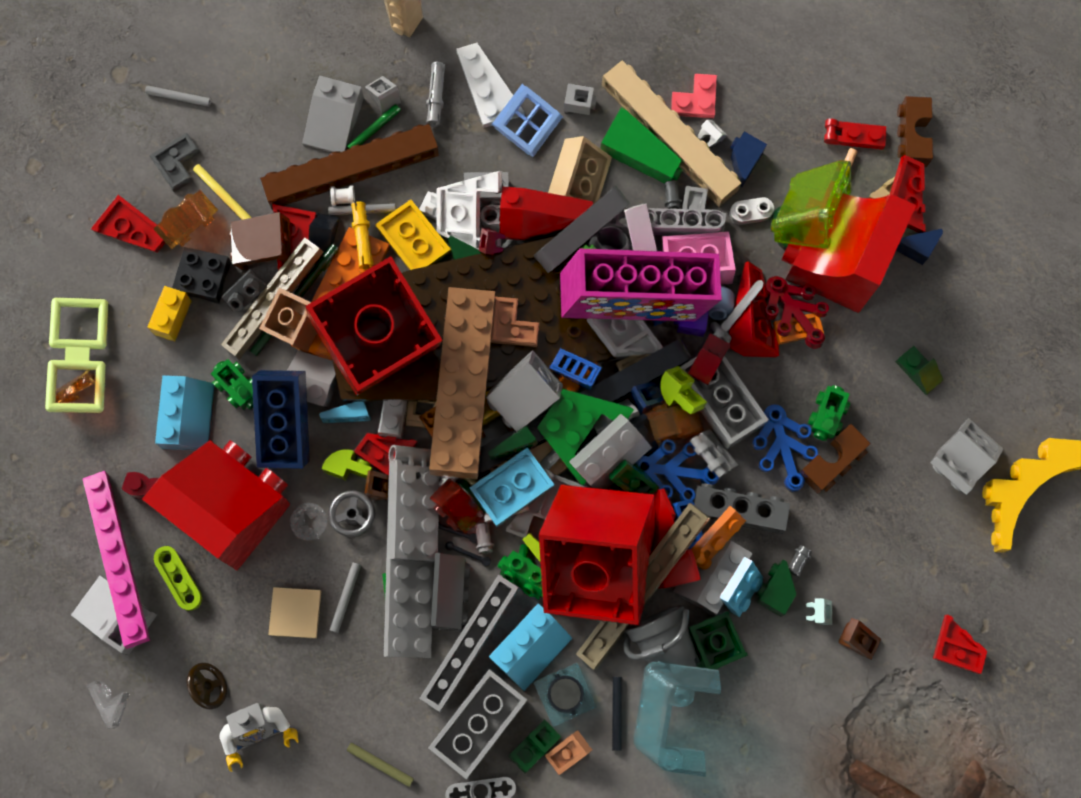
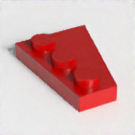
M904 155L900 159L890 194L916 205L907 228L918 233L926 232V226L923 224L925 204H923L922 193L925 190L924 163Z
M119 194L91 228L94 232L158 253L171 237L169 233Z
M273 204L274 213L280 212L290 219L292 254L304 238L309 239V226L317 214L316 212ZM277 259L279 271L284 263Z

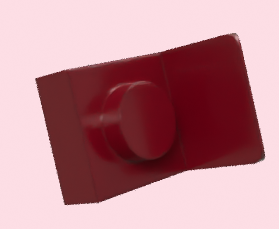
M710 333L688 375L709 385L731 344Z

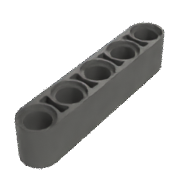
M617 186L613 187L533 256L549 273L625 209L630 202Z

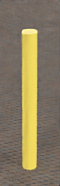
M200 164L193 168V171L241 220L252 218Z

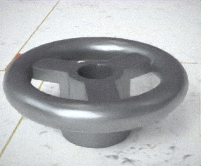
M353 490L343 492L335 497L329 507L328 517L330 524L336 532L343 536H359L365 533L374 522V504L362 492ZM346 498H350L349 507L345 509L344 513L335 516L339 503ZM358 499L362 500L368 508L367 520L363 518L362 511L357 507ZM350 511H356L354 518H349L348 514ZM346 521L350 525L360 524L361 527L355 530H348L341 527L338 523Z

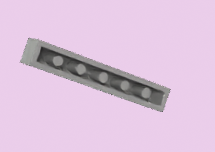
M500 575L496 577L419 699L437 711H443L519 591V587Z

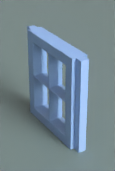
M521 84L491 125L526 154L534 157L563 116L530 88ZM526 98L536 105L528 117L518 111ZM539 108L549 115L540 128L531 121ZM514 114H517L524 120L516 133L506 126ZM527 124L537 130L529 143L519 137Z

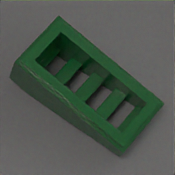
M524 426L488 451V455L493 461L522 451L527 447H534L538 443L528 427Z

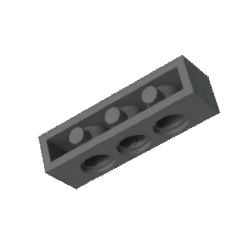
M702 484L695 489L693 502L698 509L710 517L711 521H717L729 506L735 509V503L740 502L746 507L745 513H739L746 520L742 527L783 534L786 531L790 503L784 502L783 498L770 497V499L761 498L760 494L752 492L744 495L739 494L738 490L732 488H725L723 491L715 489V486L711 484ZM712 499H720L723 502V508H715L712 505ZM759 507H765L768 510L769 516L767 518L759 515Z

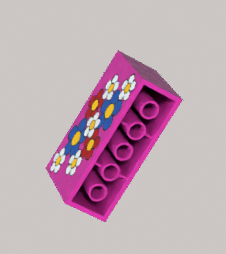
M579 248L560 273L562 318L696 321L722 300L719 254Z

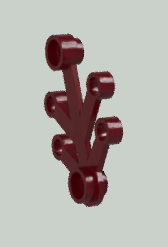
M779 276L769 278L766 282V291L770 295V299L764 311L765 317L771 320L777 317L779 312L777 303L780 298L784 303V310L781 322L777 327V333L783 337L790 334L792 329L790 321L793 315L807 334L805 338L806 345L812 349L820 348L825 340V335L820 329L813 327L802 311L815 314L818 317H825L829 310L828 304L825 302H818L816 305L794 300L789 295L801 296L807 301L812 300L816 294V289L812 285H806L801 288L788 285L787 281ZM768 310H773L775 313H769ZM781 327H786L788 330L784 331Z

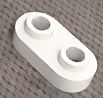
M763 197L737 201L732 205L729 216L738 225L767 221L774 212V205L771 200ZM764 205L767 210H761L760 206ZM738 209H743L745 213H739Z

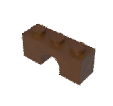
M906 96L897 108V117H900L897 136L901 138V145L898 146L897 155L898 158L907 155L924 163V167H927L933 159V138L921 137L917 134L915 127H927L932 119V98Z
M852 424L830 443L838 453L837 462H826L818 454L799 472L803 476L804 481L817 494L821 490L827 492L836 484L833 479L838 474L843 477L852 468L849 464L854 459L860 461L868 453L866 448L871 443Z

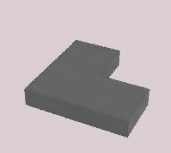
M185 133L149 156L171 189L176 192L193 181L182 163L197 155L200 151L188 133Z

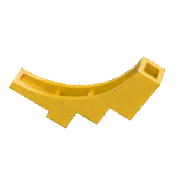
M1048 438L1041 442L1038 448V457L1041 460L1021 458L1013 463L1010 469V476L1013 480L992 479L986 482L982 491L983 498L986 499L985 506H995L991 515L992 522L995 523L994 532L991 536L994 552L1004 553L1011 550L1013 530L1018 515L1027 499L1040 485L1061 473L1081 470V441Z

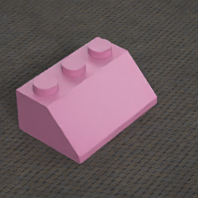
M729 232L662 236V252L719 254L721 285L733 283L736 269Z

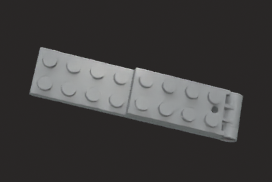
M392 445L388 455L389 489L384 657L431 658L433 562H435V553H438L439 476L430 475L431 449Z

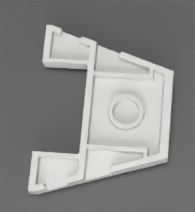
M496 171L437 188L438 234L447 238L451 235L479 250L481 237L480 191L502 192V171ZM501 239L496 240V246L501 247Z

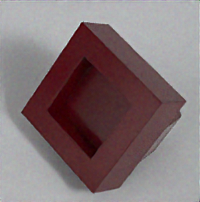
M482 228L479 251L491 255L502 252L503 248L496 246L495 243L497 239H505V235L491 229Z

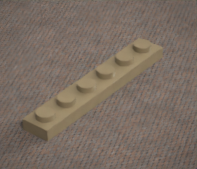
M304 238L221 345L240 359L262 330L259 328L278 289L281 288L292 293L322 255L323 251Z

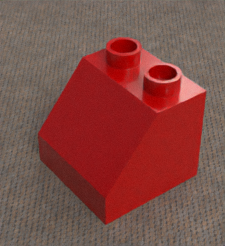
M209 440L164 473L142 498L143 501L212 555L237 571L291 505L281 495L288 484L268 468H265L259 477L245 467L252 457L231 440L223 449Z

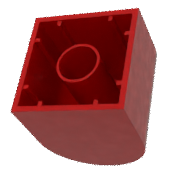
M391 256L305 306L307 315L321 341L356 395H359L439 347L443 341Z

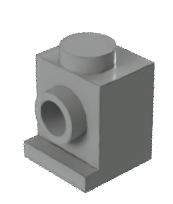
M568 84L564 102V113L573 112L590 115V110H595L597 97L593 96L594 88Z

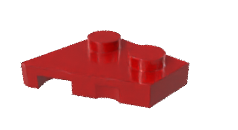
M944 615L933 659L976 674H982L987 650L980 643L975 642L972 636L953 620L952 616Z

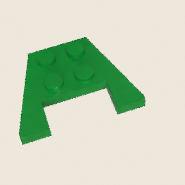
M563 389L560 398L553 403L537 429L579 483L584 485L586 480L569 461L576 456V451L601 414L612 421L620 414L628 419L634 409Z

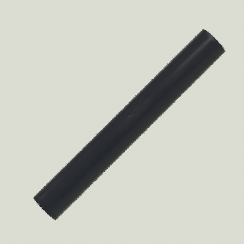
M613 677L612 751H622V677Z

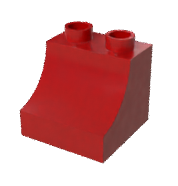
M829 188L822 203L810 198L799 223L810 227L804 241L792 236L781 259L792 265L785 280L800 287L812 285L816 289V294L859 313L880 286L916 205L892 194L881 198H861L847 195Z
M560 485L539 532L544 613L639 625L644 610L648 563L655 535V500L653 494Z

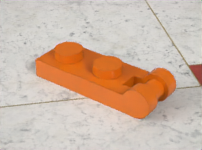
M731 506L727 508L691 548L696 564L702 570H706L711 566V559L719 550L723 549L728 540L746 522Z

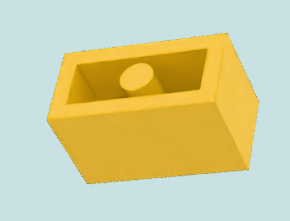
M164 286L147 326L148 329L156 336L175 342L192 302L185 292Z

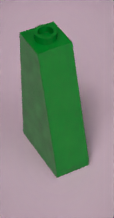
M621 107L603 138L600 149L613 159L664 184L668 181H677L683 170L680 168L682 159L626 109Z

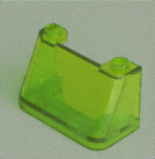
M839 160L797 173L795 177L791 178L790 189L776 219H773L771 223V232H774L775 242L829 248L831 243L829 228L834 226V214L843 193L851 195L852 192L850 161Z

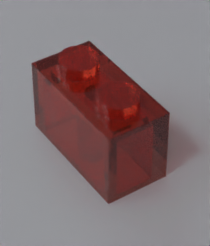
M450 478L430 497L431 501L435 504L433 509L442 518L445 516L448 518L446 523L454 531L459 529L464 534H467L485 515L463 488Z

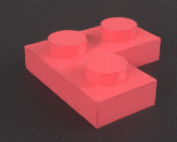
M695 74L693 93L672 92L671 110L676 111L679 116L714 119L717 75Z

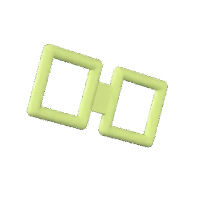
M83 298L52 299L49 345L52 348L66 349L65 360H50L48 362L45 409L48 412H103L106 365L103 361H90V349H105L107 346V300ZM61 307L99 308L97 340L59 339ZM57 369L96 370L94 404L55 403Z

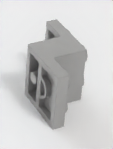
M968 418L960 426L959 430L938 450L930 463L938 474L945 475L951 481L952 486L956 490L962 491L967 495L973 489L976 482L997 462L1003 448Z

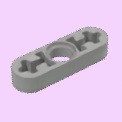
M509 777L455 783L447 788L445 797L450 798V793L454 792L455 787H458V790L462 792L467 791L466 785H471L470 796L471 798H477L474 795V788L478 784H484L488 789V794L485 798H491L492 788L489 782H495L494 787L502 786V781H507V785H512V790L508 791V795H503L502 791L495 792L497 797L494 798H511L515 794L516 785Z

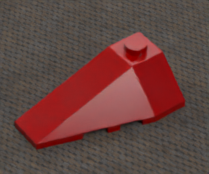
M748 261L744 265L734 309L757 281L762 280L763 287L730 327L729 335L732 338L729 343L731 344L730 349L744 357L776 358L779 356V343L775 329H772L770 319H767L764 315L767 306L765 298L768 296L763 272Z

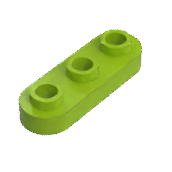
M160 547L154 554V563L177 604L187 611L197 609L202 603V594L180 555L172 547ZM170 555L171 561L165 563V556ZM178 575H182L183 577L180 583H176L175 581ZM189 595L194 596V601L192 603L187 602V597Z

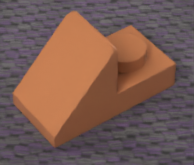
M577 730L548 752L545 757L558 775H560L589 754L592 748Z

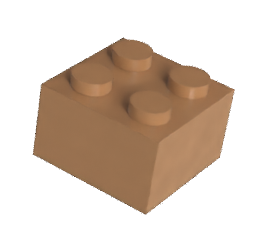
M279 288L259 329L308 352L317 334L305 307L311 302Z

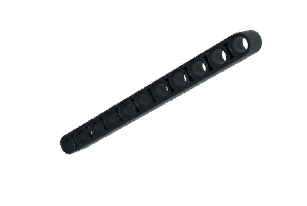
M679 339L592 386L590 391L586 389L581 394L618 403L630 396L631 389L634 386L662 379L665 371L677 366L681 367L693 358L682 339ZM548 411L537 416L526 425L538 443L534 447L528 448L529 450L547 442L537 427ZM514 429L481 447L478 479L490 473L491 468H498L497 465L510 460L521 452L519 451L493 461L488 455V451L516 433Z

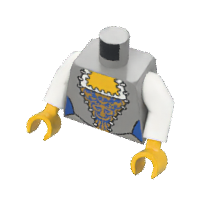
M255 703L226 717L228 724L220 732V740L225 755H228L226 762L231 772H233L231 765L234 763H239L240 767H243L241 756L236 752L237 750L239 751L280 732H283L284 745L286 747H290L289 739H295L297 743L299 742L297 730L289 728L290 724L282 711L277 707H267L261 703Z

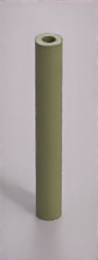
M352 742L346 750L410 787L414 780L411 776Z

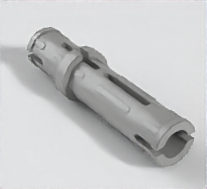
M433 62L431 64L429 99L426 101V106L428 107L426 124H430L431 127L440 126L441 109L444 106L442 92L445 64L442 62Z

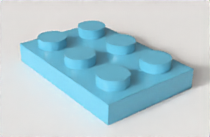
M527 447L471 486L470 490L496 527H498L554 488L555 485Z

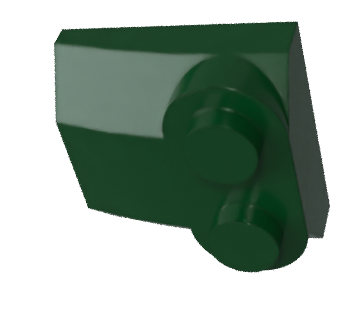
M729 611L688 627L700 663H696V665L704 674L748 656L729 616Z

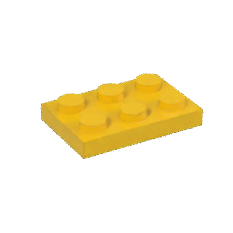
M411 199L375 224L377 230L409 270L434 265L451 253L450 247Z

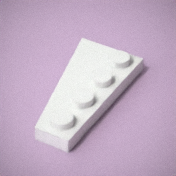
M478 43L457 48V55L483 128L492 126L491 124L512 98L513 94ZM520 106L518 111L525 116V112ZM514 114L510 120L518 118L519 116L517 114Z

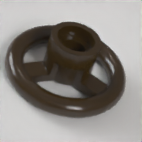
M198 663L190 669L187 676V689L192 700L204 709L212 710L220 707L227 696V684L221 671L209 663ZM200 670L211 672L217 680L212 681L205 678ZM220 687L219 697L216 701L210 702V692L214 688Z

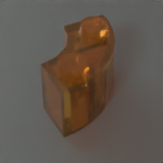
M199 190L153 229L171 249L178 244L183 247L192 239L189 235L201 225L206 227L215 220L212 215L218 209Z
M679 404L666 408L665 405H659L652 408V412L647 413L654 439L658 443L668 439H686L705 432L699 412L690 415Z

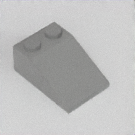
M319 76L312 95L302 144L331 153L346 151L364 100L361 86Z

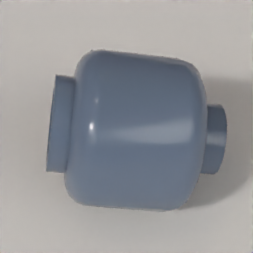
M722 285V300L712 307L708 314L715 320L726 319L734 310L735 294Z

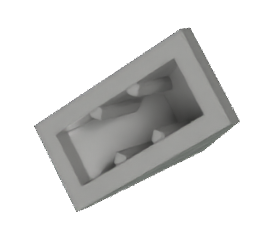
M384 76L365 86L366 91L382 114L393 105L401 103L397 86Z

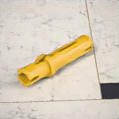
M360 201L356 202L357 206L355 203L351 204L354 220L352 228L355 230L359 268L368 269V265L369 268L374 266L368 231L370 222L367 220L366 204Z

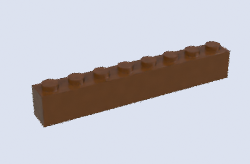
M430 124L417 125L412 130L398 131L387 138H376L365 145H354L349 150L343 152H332L329 156L321 159L313 158L299 166L291 165L286 170L267 173L260 179L271 209H273V204L285 206L328 192L333 186L336 189L437 157L439 156L438 146Z

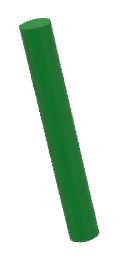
M396 104L393 105L349 143L347 148L350 149L354 145H362L401 111Z

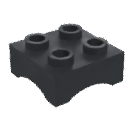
M184 247L172 288L185 292L188 296L219 304L231 261L228 256Z

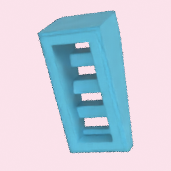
M352 402L319 414L323 423L371 420L365 402Z

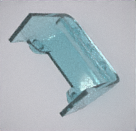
M662 662L649 663L643 673L634 729V746L665 771L705 777L704 751L666 746L672 706L685 707L690 705L694 700L695 691L720 694L719 670Z

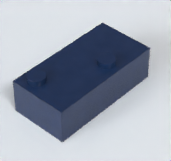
M260 370L252 375L257 468L303 469L310 462L306 371Z

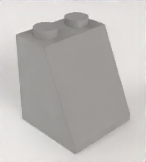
M532 350L488 391L486 396L488 399L487 403L492 410L498 411L503 416V422L507 427L513 428L517 432L560 398L563 384Z

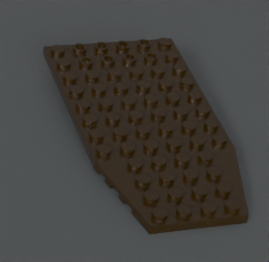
M554 237L503 248L502 252L494 253V255L481 253L405 271L402 275L442 340L449 287L495 291V297L518 299L516 321L539 323L537 347L491 343L486 389L488 390L497 384L532 350L548 368L551 366L560 348L592 363L616 359L587 322V319L561 317L560 273L579 248L549 273L533 255ZM443 341L439 347L359 395L354 393L332 359L342 402L388 400L436 402ZM563 357L558 367L562 368L567 358ZM571 361L567 369H572L575 363Z

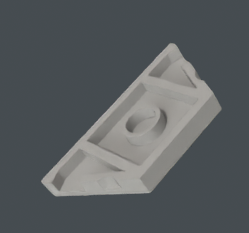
M587 319V322L614 357L652 354L663 348L643 320Z

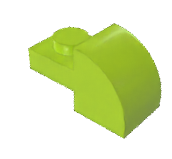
M679 366L669 369L663 374L661 392L669 406L678 403L684 411L691 415L704 409L707 401L691 388L695 380Z
M346 449L332 453L322 466L324 473L345 481L349 473L367 479L368 470L374 471L370 467L369 462L357 459V462L354 461L356 458L355 452Z

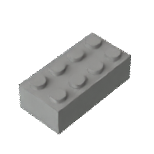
M725 356L709 385L693 378L695 381L691 388L707 401L704 409L700 410V412L726 450L756 432L768 422V418ZM696 357L680 368L688 374Z
M489 669L428 749L461 776L468 779L525 705L527 699Z

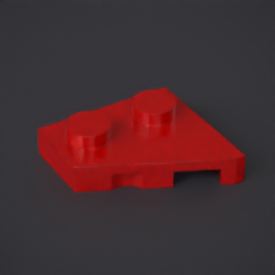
M367 433L354 452L383 474L389 475L388 455L390 447L392 445L416 447L418 443L413 439L404 440L392 436L383 437L378 434Z

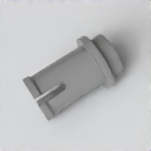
M489 523L475 525L478 543L476 550H479V554L493 552L494 544L491 543Z

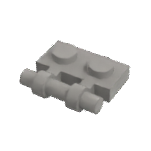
M710 429L690 440L695 447L694 451L697 455L703 457L708 464V469L711 472L714 471L719 478L738 466L737 462Z

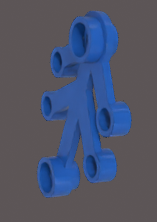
M770 405L764 411L768 422L764 425L760 434L754 438L752 445L756 450H763L767 445V437L772 429H774L776 439L767 455L759 462V468L763 472H769L774 467L773 461L780 451L788 474L784 480L785 487L789 491L796 492L803 487L804 478L800 473H797L790 448L803 455L808 461H812L818 455V450L814 446L807 447L787 436L783 428L784 426L796 432L800 439H806L811 434L809 425H800L786 417V412L781 406ZM777 412L779 418H772L771 413ZM805 428L807 435H802L800 429ZM761 439L764 445L758 446L756 440ZM807 450H812L814 457H809ZM763 461H768L770 468H764ZM792 477L798 478V485L792 483Z
M669 439L662 442L660 448L649 457L642 456L636 462L639 466L641 463L647 465L645 472L659 486V489H666L668 491V498L673 495L672 488L669 485H663L655 474L664 475L679 493L681 501L689 500L684 496L685 491L690 493L691 500H694L695 492L692 488H686L678 477L699 479L702 484L714 485L719 480L714 471L712 472L714 479L708 477V472H711L708 467L703 470L677 467L687 458L696 455L695 447L691 442L684 445L682 451L665 465L655 463L664 455H669L675 450V443ZM665 444H669V445H670V447H671V450H670V451H667V450L665 449V447H664ZM687 447H691L693 449L692 454L687 452Z

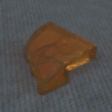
M88 369L56 389L55 403H72L80 398L78 392L95 383L96 377L93 371Z

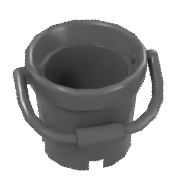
M682 605L675 606L645 618L639 622V625H632L626 630L624 640L625 654L629 659L645 660L657 682L666 680L664 675L668 673L675 677L695 667L696 663H700L688 630L689 610L685 609ZM630 640L637 644L641 651L640 654H634L630 651Z

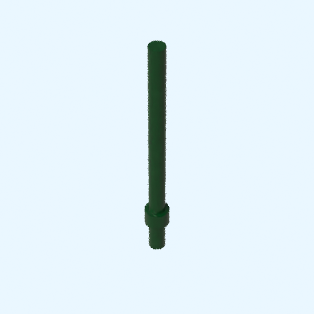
M332 244L322 258L319 257L314 264L315 267L294 292V295L302 298L322 271L325 272L330 266L329 262L339 251L335 245ZM263 332L249 351L257 356L273 335Z

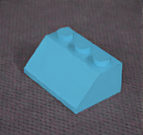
M162 376L155 444L161 449L196 451L209 441L214 395L213 383L186 376Z
M537 604L492 652L489 659L525 691L572 640V637L550 614L544 613L541 605Z

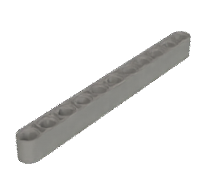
M500 205L485 206L480 213L483 227L499 232ZM647 208L649 218L652 221L653 235L674 236L716 233L723 231L725 216L719 210ZM624 209L603 226L617 227L626 235H630L628 224H621L619 222L620 219L626 218ZM491 215L497 217L494 221L491 222L486 220V218ZM666 219H671L675 222V224L666 225L664 221ZM695 220L697 224L690 226L686 221ZM716 220L720 225L712 226L709 224V221ZM564 229L553 231L550 233H560Z

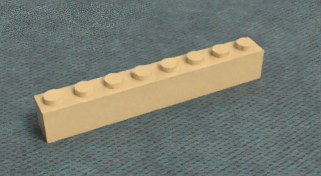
M622 60L603 75V88L624 109L682 159L680 168L700 188L708 189L707 196L718 207L738 192L741 185L738 175L733 171L730 172L725 167L724 161L710 151L706 142L700 141L695 136L694 130L680 120L676 111L670 110L666 106L664 99L660 95H656L651 90L650 85L636 75V71L631 65H626Z

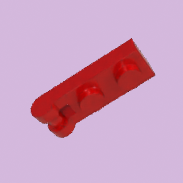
M827 119L825 121L827 133L824 135V142L826 144L880 150L885 148L886 126L842 122L836 119ZM835 131H841V135L835 134Z

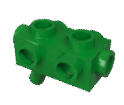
M227 359L219 362L213 368V372L210 374L215 380L212 383L221 393L225 390L230 395L227 400L235 409L240 406L243 410L246 408L250 410L254 408L252 378L247 380L243 375L246 371L237 361L233 364ZM228 376H234V378L229 380L230 382H227Z
M832 385L827 386L824 392L819 391L815 401L819 405L817 412L812 411L808 420V424L811 425V432L814 433L815 438L827 441V438L832 439L835 435L838 436L843 426V423L840 422L842 414H847L851 403L847 401L850 394L844 392L843 388ZM828 401L834 402L835 407H828Z
M521 544L519 553L513 550L508 557L503 556L497 567L501 569L500 575L504 579L520 587L526 595L539 600L543 597L541 568L533 564L531 559L527 558L529 547L526 544Z

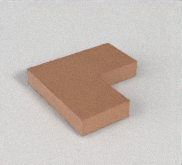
M495 297L491 343L537 347L539 323L516 321L518 299Z

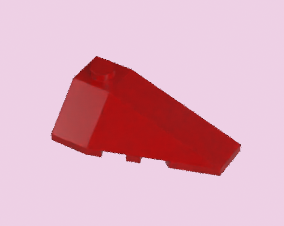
M502 186L499 233L505 235V239L526 240L532 236L547 235L550 232L565 229L593 205V201L527 188Z
M659 489L653 494L655 500V535L650 555L675 523L676 514L665 489ZM691 549L685 551L658 589L701 580L695 556Z

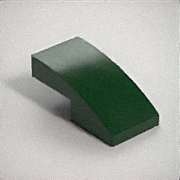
M544 719L508 757L525 774L561 736Z

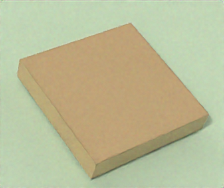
M273 587L268 635L317 639L322 591Z

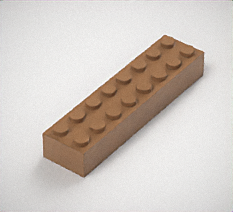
M448 288L429 467L430 475L478 479L495 291Z

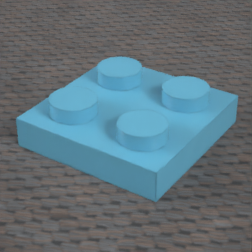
M745 557L743 558L720 596V599L730 612L738 617L749 608L751 597L754 592L760 589L763 583V576L753 561Z

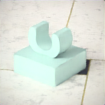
M815 599V603L809 602L806 604V607L815 609L813 616H806L807 620L815 621V623L822 625H832V601Z

